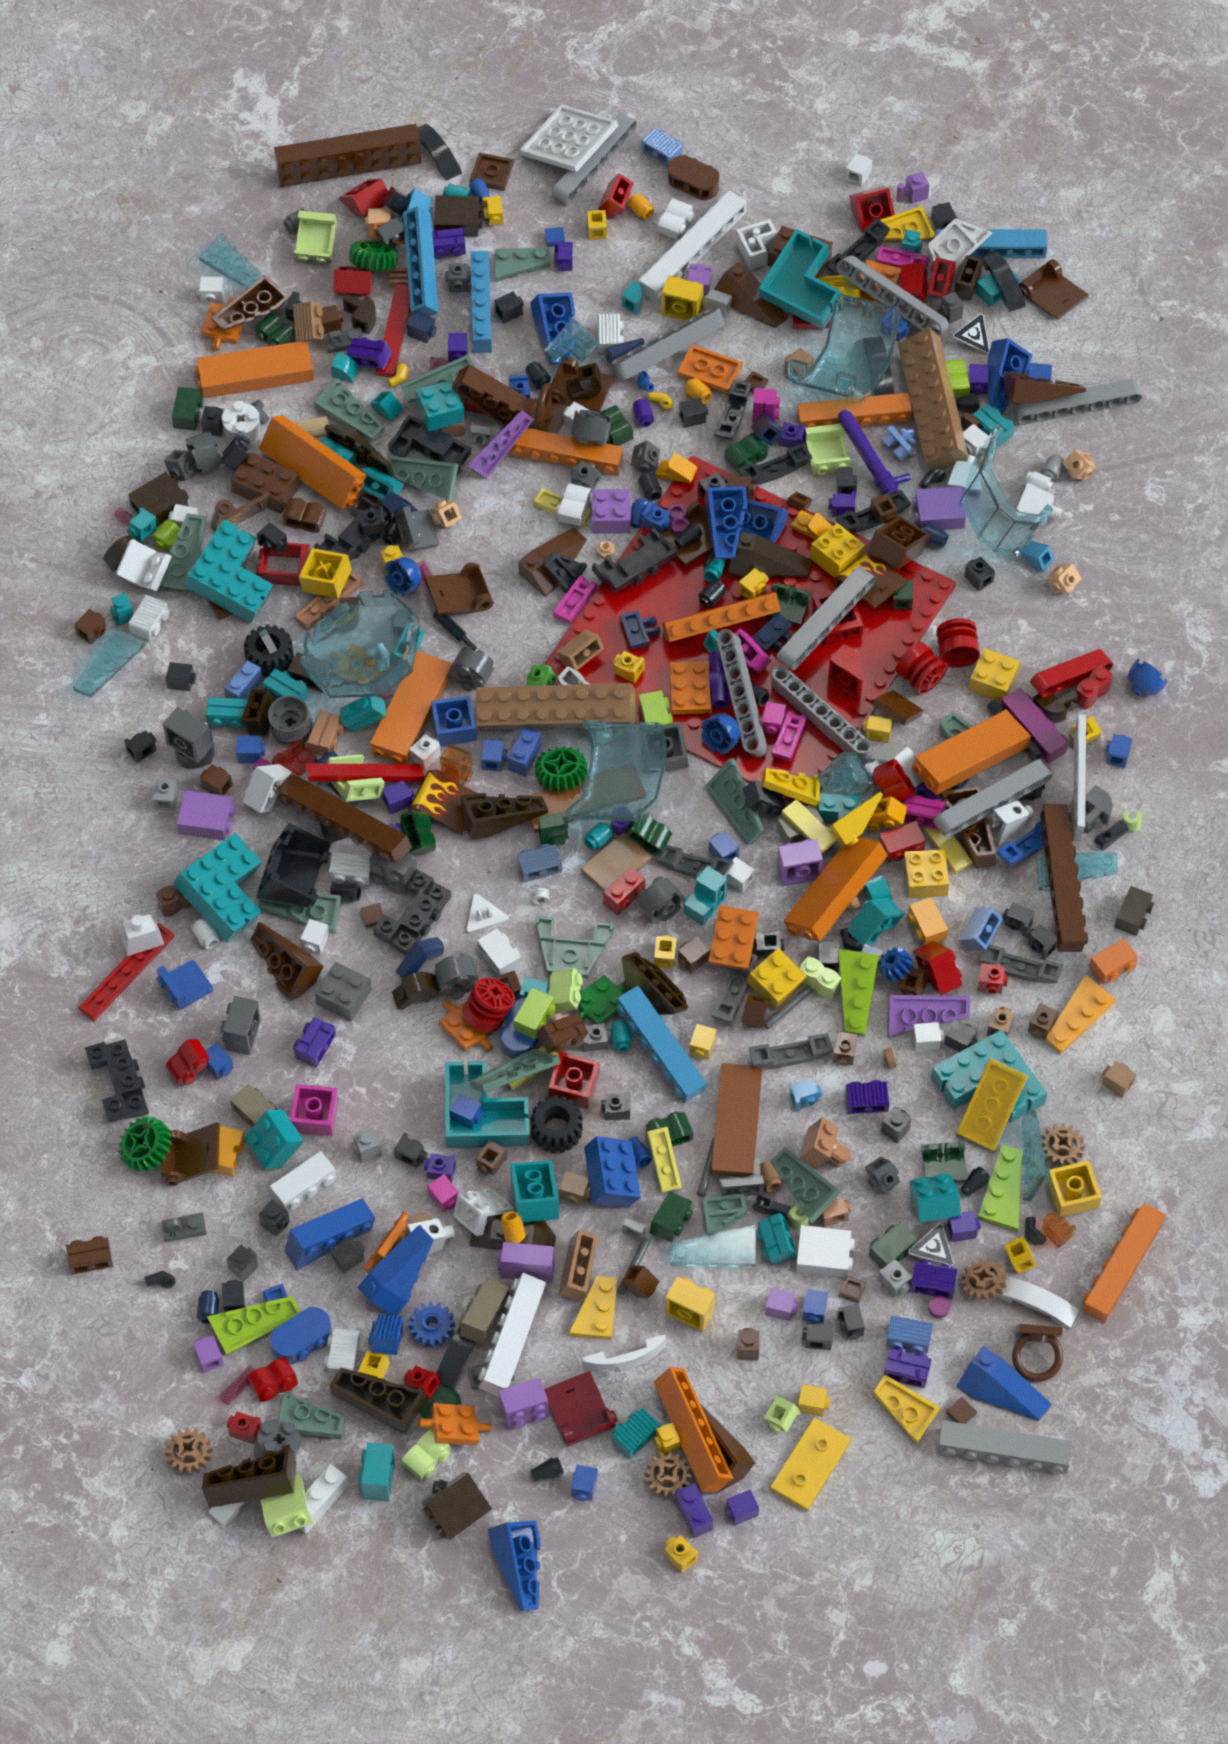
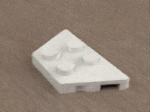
M955 218L928 243L932 260L935 261L937 257L956 261L957 268L964 261L966 255L972 254L993 233Z

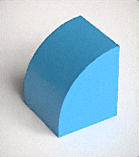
M1031 541L1021 551L1024 560L1030 566L1042 572L1055 560L1050 546L1036 541Z

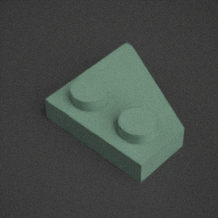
M744 1193L702 1198L707 1236H712L747 1216Z

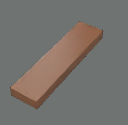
M350 572L339 598L349 597L363 585V581L353 572ZM318 595L294 616V620L308 631L321 620L320 612L332 611L339 605V598Z

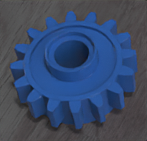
M430 1301L427 1307L421 1303L420 1310L414 1308L415 1315L409 1316L411 1322L408 1323V1328L411 1330L410 1336L415 1337L416 1344L421 1342L424 1348L431 1346L434 1349V1346L439 1345L441 1347L444 1341H450L449 1335H454L453 1327H455V1321L452 1320L454 1319L453 1313H448L447 1306L442 1309L440 1302L433 1306L432 1301ZM430 1323L436 1324L435 1327H428L427 1325Z

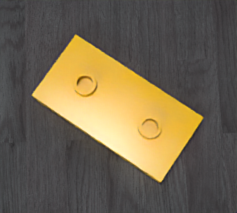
M990 1058L956 1134L991 1151H995L1028 1075Z
M814 1417L771 1485L770 1490L808 1511L852 1439Z

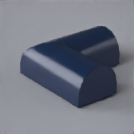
M438 937L415 942L396 969V973L401 978L417 973L426 960L440 957L443 954V942Z

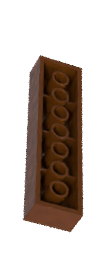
M416 123L274 147L280 187L422 163L420 137Z

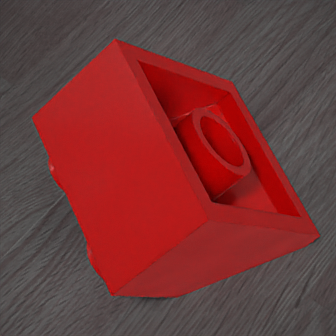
M368 179L339 198L355 216L367 217L368 209L385 206L382 200L388 190L382 179Z
M881 186L849 195L853 215L862 232L876 218L882 220L895 215L889 187Z
M337 266L334 270L333 293H338V296L349 295V293H356L358 297L367 296V294L372 292L374 271L362 269L361 267Z
M843 644L829 660L828 681L859 701L863 685L860 654L854 648H849Z

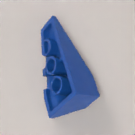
M572 292L537 294L530 302L533 320L550 364H560L563 358H570L571 332L573 331V316L575 315Z
M1009 338L992 341L988 354V404L992 408L996 407L1000 414L1004 413L1011 401L1006 398L1004 371L1025 374V370H1029L1033 355Z
M745 486L707 488L704 498L715 560L734 559L747 507Z
M747 499L741 531L758 535L775 543L784 530L789 511Z
M418 1225L368 1273L357 1288L374 1305L394 1316L398 1315L411 1298V1290L414 1283L418 1281V1273L422 1263L426 1261L434 1239L421 1225Z
M985 1346L981 1348L970 1362L957 1384V1388L974 1400L980 1402L982 1400L994 1404L995 1407H1003L1014 1411L1016 1414L1040 1421L1052 1405L1050 1401L1002 1358Z
M537 1521L509 1522L488 1528L492 1551L520 1611L539 1609V1582L536 1580L537 1570L540 1569V1562L537 1561V1550H540L541 1542Z

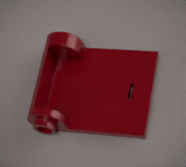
M590 1371L544 1389L549 1408L567 1447L616 1427L615 1423L618 1422L614 1410L610 1411L608 1407L606 1408Z

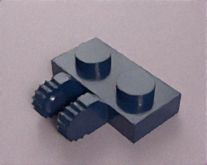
M639 610L620 615V621L631 650L649 646L650 640L648 637H654L661 633L659 626L650 627L658 622L655 616L641 619Z
M778 612L752 639L765 653L772 646L780 651L784 645L778 640L782 638L788 642L792 638L787 633L792 628V624Z

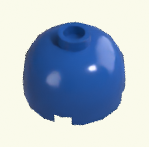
M398 557L386 563L384 571L387 570L385 581L393 593L398 594L399 592L402 596H406L418 588L422 575L419 566L414 560L407 557Z
M1136 659L1128 672V680L1132 686L1131 690L1138 696L1142 694L1153 696L1159 693L1168 683L1167 679L1165 678L1163 681L1160 678L1162 674L1156 668L1145 661L1140 664V659Z
M727 714L713 715L701 725V728L703 727L702 739L713 752L717 750L721 752L720 754L728 753L739 742L740 728L737 722Z

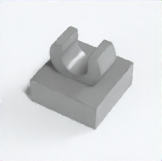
M471 425L470 432L474 434L472 438L473 443L477 442L478 437H482V444L486 445V436H491L492 429L490 427Z

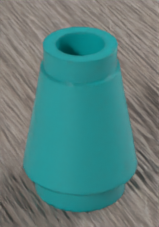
M714 558L704 568L703 576L708 582L720 580L726 559L715 560Z

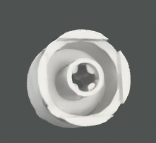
M236 401L224 411L222 415L223 431L229 443H231L236 435L247 437L250 440V445L259 439L261 435L259 412L254 406L243 401Z

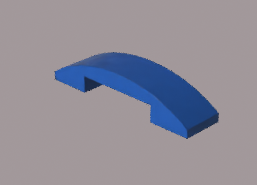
M1041 821L1036 823L1033 830L1013 843L1008 842L996 850V853L1010 866L1033 856L1044 847Z

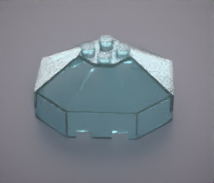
M383 590V594H373L372 591H359L356 595L361 604H347L346 602L339 604L340 606L332 611V615H327L320 622H317L318 625L314 628L313 639L309 633L305 634L303 643L305 650L304 656H301L300 664L306 675L329 698L383 696L413 672L420 624L414 612L391 590ZM367 659H369V660H372V659H373V661H372L373 664H372V665L367 664V663H366V660H367Z

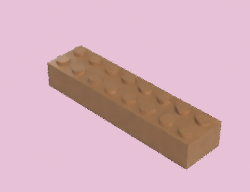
M929 327L897 344L925 464L932 470H944L954 465L956 461H962L969 458L941 339Z
M631 683L476 687L475 725L480 731L522 730L523 727L531 730L635 727V688Z

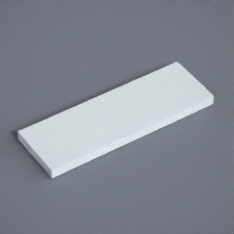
M1080 714L1077 717L1074 728V840H1081L1085 828L1086 715Z

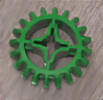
M360 240L351 244L349 261L353 265L369 271L383 272L394 270L398 263V251L391 245H382L379 241Z
M556 746L554 750L548 748L547 753L542 752V755L537 758L535 777L539 785H542L544 789L549 788L550 792L557 790L558 793L561 790H565L567 793L568 789L574 790L575 786H581V782H585L588 764L584 755L578 749L573 750L572 747L566 749L565 746L557 748Z
M143 1116L142 1119L136 1118L135 1123L129 1122L130 1127L124 1129L125 1134L120 1136L122 1142L118 1144L121 1148L118 1151L122 1156L121 1160L127 1167L139 1172H148L149 1169L154 1170L155 1165L161 1166V1160H167L165 1155L170 1152L168 1146L172 1145V1142L169 1140L172 1137L169 1133L170 1129L163 1121L151 1116Z

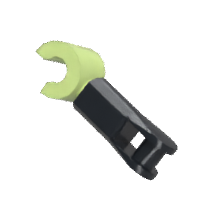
M1126 810L1123 815V821H1118L1108 830L1097 835L1094 843L1099 844L1104 851L1128 831H1138L1142 826V812L1140 810L1137 811L1136 818L1131 819L1129 818V812Z
M757 1195V1203L753 1204L752 1207L754 1211L772 1216L781 1213L786 1220L790 1218V1224L796 1230H801V1225H809V1219L806 1214L802 1215L803 1210L800 1205H796L791 1209L789 1205L774 1201L763 1195Z

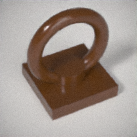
M545 383L541 388L538 399L531 398L537 404L531 415L534 420L528 428L559 434L564 421L563 412L567 405L551 402L552 385Z
M1018 1324L1016 1333L1023 1335L1018 1338L1012 1350V1361L1016 1371L1023 1378L1033 1382H1043L1051 1379L1059 1372L1063 1363V1350L1061 1344L1055 1338L1062 1336L1063 1327ZM1028 1341L1049 1343L1052 1346L1055 1360L1052 1367L1046 1372L1033 1373L1023 1366L1020 1355L1023 1346Z

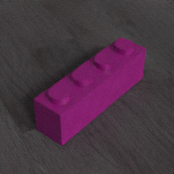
M1019 688L1002 698L1001 706L1003 709L1007 710L1031 735V741L1042 752L1041 757L1047 764L1066 754L1068 747L1067 738L1059 733L1055 724L1046 718L1043 710L1033 703L1028 693Z

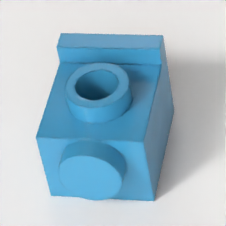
M814 1079L790 1085L789 1095L795 1111H800L802 1106L809 1107L818 1102V1098L822 1097L821 1088L819 1085L816 1086Z

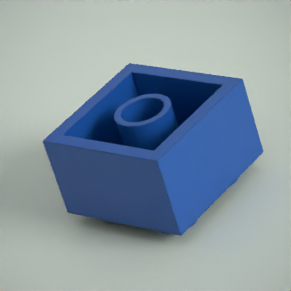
M470 695L431 701L436 738L440 746L477 741Z

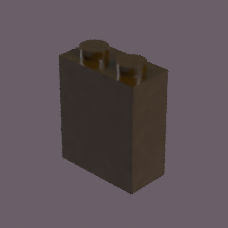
M435 196L434 231L463 228L464 236L478 237V231L482 229V218H479V215H483V204H479V196Z
M166 472L128 494L130 506L137 514H139V509L142 507L156 516V527L169 519L170 511L174 510L175 504L189 507L187 492L184 489L181 490L176 479L170 477Z
M462 1472L421 1502L424 1506L422 1509L423 1513L429 1520L432 1519L436 1525L434 1527L436 1533L441 1538L444 1537L448 1540L454 1538L492 1510L470 1474Z

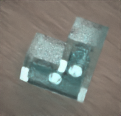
M572 318L544 351L556 362H559L569 351L582 363L600 342Z
M855 752L841 753L816 777L826 793L840 792L845 789L849 796H862L875 785L871 775Z

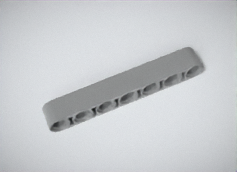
M619 113L614 119L617 121L618 127L577 172L571 170L566 172L554 186L551 194L552 197L569 205L631 136L637 126V121Z
M847 256L837 263V271L840 275L921 330L930 327L939 336L948 329L949 324L945 317L858 258ZM861 273L864 274L865 279L861 277ZM905 303L909 305L910 310L906 308ZM920 313L924 315L925 320L921 318ZM935 323L939 325L940 330L936 328Z
M718 306L711 307L612 361L611 364L618 381L631 378L724 327L725 321Z
M1129 379L1087 387L1086 392L1030 404L1023 403L1022 406L1014 405L1013 408L1018 423L1027 425L1135 404L1142 399V394L1137 381Z
M857 567L782 647L777 655V660L791 670H795L873 586L876 577L862 567Z
M724 629L718 633L717 643L737 724L740 728L743 748L754 757H762L767 751V744L741 641L733 632ZM753 725L752 730L748 732L750 726Z
M777 666L772 670V687L800 713L808 716L809 721L854 761L863 764L870 760L871 743L786 667Z
M1038 759L940 813L933 822L946 838L951 837L992 814L995 809L1012 803L1044 785L1052 778L1053 774Z

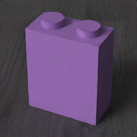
M961 486L916 489L915 497H912L913 509L916 508L914 521L920 529L923 526L926 527L927 524L942 530L965 528L966 515Z
M185 790L177 821L178 833L226 840L227 833L230 834L232 828L231 816L234 817L236 812V805H233L232 797Z
M503 1242V1248L498 1250L497 1258L498 1271L502 1272V1279H519L522 1273H526L546 1283L553 1282L555 1266L554 1247Z

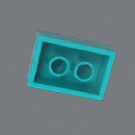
M552 1160L510 1163L511 1189L515 1212L521 1217L522 1222L559 1219V1198Z

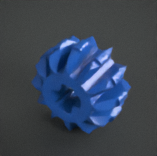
M894 946L892 950L887 949V953L881 955L882 960L878 961L879 972L889 981L898 982L900 978L904 979L906 974H910L909 969L914 967L911 955L901 947L896 948Z

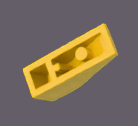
M881 792L875 794L828 827L837 838L841 847L845 845L850 847L859 841L857 837L866 828L883 796Z

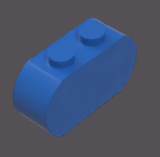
M521 998L515 1002L513 1009H510L506 1016V1020H508L506 1026H502L499 1032L503 1052L511 1059L531 1049H535L539 1037L534 1039L514 1030V1019L526 998Z
M308 1307L275 1328L271 1334L274 1356L277 1359L286 1358L289 1364H294L298 1361H304L316 1349L324 1348L327 1345L329 1335H332L331 1321L328 1314L321 1308Z

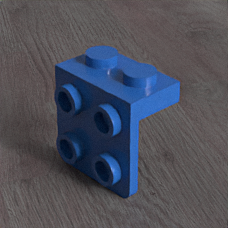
M190 960L169 973L164 965L156 969L158 985L161 989L164 988L166 990L169 1001L172 1004L175 1003L179 1011L213 991V986L194 960Z

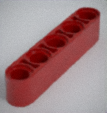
M1097 649L1038 672L1031 678L1030 684L1044 698L1078 685L1082 680L1089 678L1092 671L1099 666H1103L1110 671L1114 664L1102 649Z

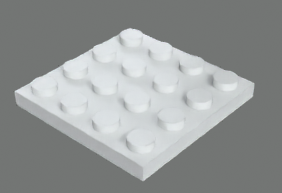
M561 104L523 145L520 153L522 156L577 172L618 127V123L616 120Z

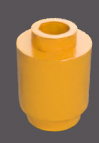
M634 194L629 198L628 207L640 219L647 220L654 214L653 205L642 194Z
M698 378L689 379L686 382L685 393L692 399L701 397L703 404L709 402L712 393Z
M514 1211L503 1214L501 1226L505 1241L520 1243L526 1236L521 1217Z

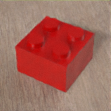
M564 1052L559 1053L560 1064L555 1065L548 1087L549 1098L554 1099L553 1096H558L559 1099H562V1096L567 1097V1101L573 1100L574 1105L589 1108L600 1074V1062Z

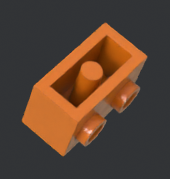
M1123 938L1092 956L1089 968L1104 985L1107 982H1114L1125 972L1133 971L1136 968L1138 955Z

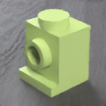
M776 1396L764 1419L769 1423L768 1427L777 1433H780L781 1430L788 1432L796 1416H799L801 1411L795 1404Z

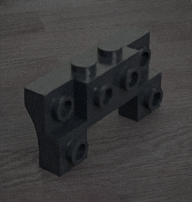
M410 414L404 419L400 429L388 443V450L399 457H406L414 449L434 461L455 463L458 465L457 476L461 472V466L471 455V447L438 429L428 432L424 422Z
M362 495L360 497L361 503L357 507H351V515L356 518L338 536V540L326 533L324 535L325 541L321 545L316 543L314 547L319 550L346 554L349 557V561L353 557L358 558L381 535V533L363 535L362 527L358 528L357 516H361L360 510L379 509V506H383L385 524L392 517V513L384 505L376 504Z
M654 527L651 528L650 534L645 537L642 535L638 536V543L641 548L618 561L617 565L608 555L605 556L604 562L599 565L596 562L592 564V571L603 584L606 582L615 594L627 586L631 588L634 585H640L649 576H655L661 570V565L677 556V549L666 541Z
M416 869L406 883V890L415 894L416 897L401 918L396 921L384 914L373 929L374 936L387 942L405 956L415 942L428 935L432 923L438 921L442 909L451 898L450 890L435 883L433 877Z
M123 1039L107 1045L104 1041L85 1047L91 1070L108 1065L117 1094L102 1099L108 1123L124 1118L148 1115L149 1110L142 1092L145 1084L142 1076L138 1077L136 1071L140 1069L137 1060H132L126 1040Z

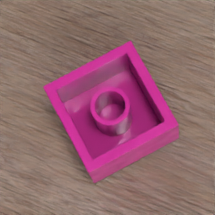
M296 1084L290 1120L298 1133L333 1136L338 1105L337 1088Z

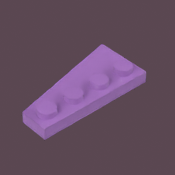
M522 410L468 465L479 474L488 478L534 419Z

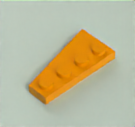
M1086 974L1047 1035L1046 1042L1059 1054L1063 1053L1116 1003V999Z

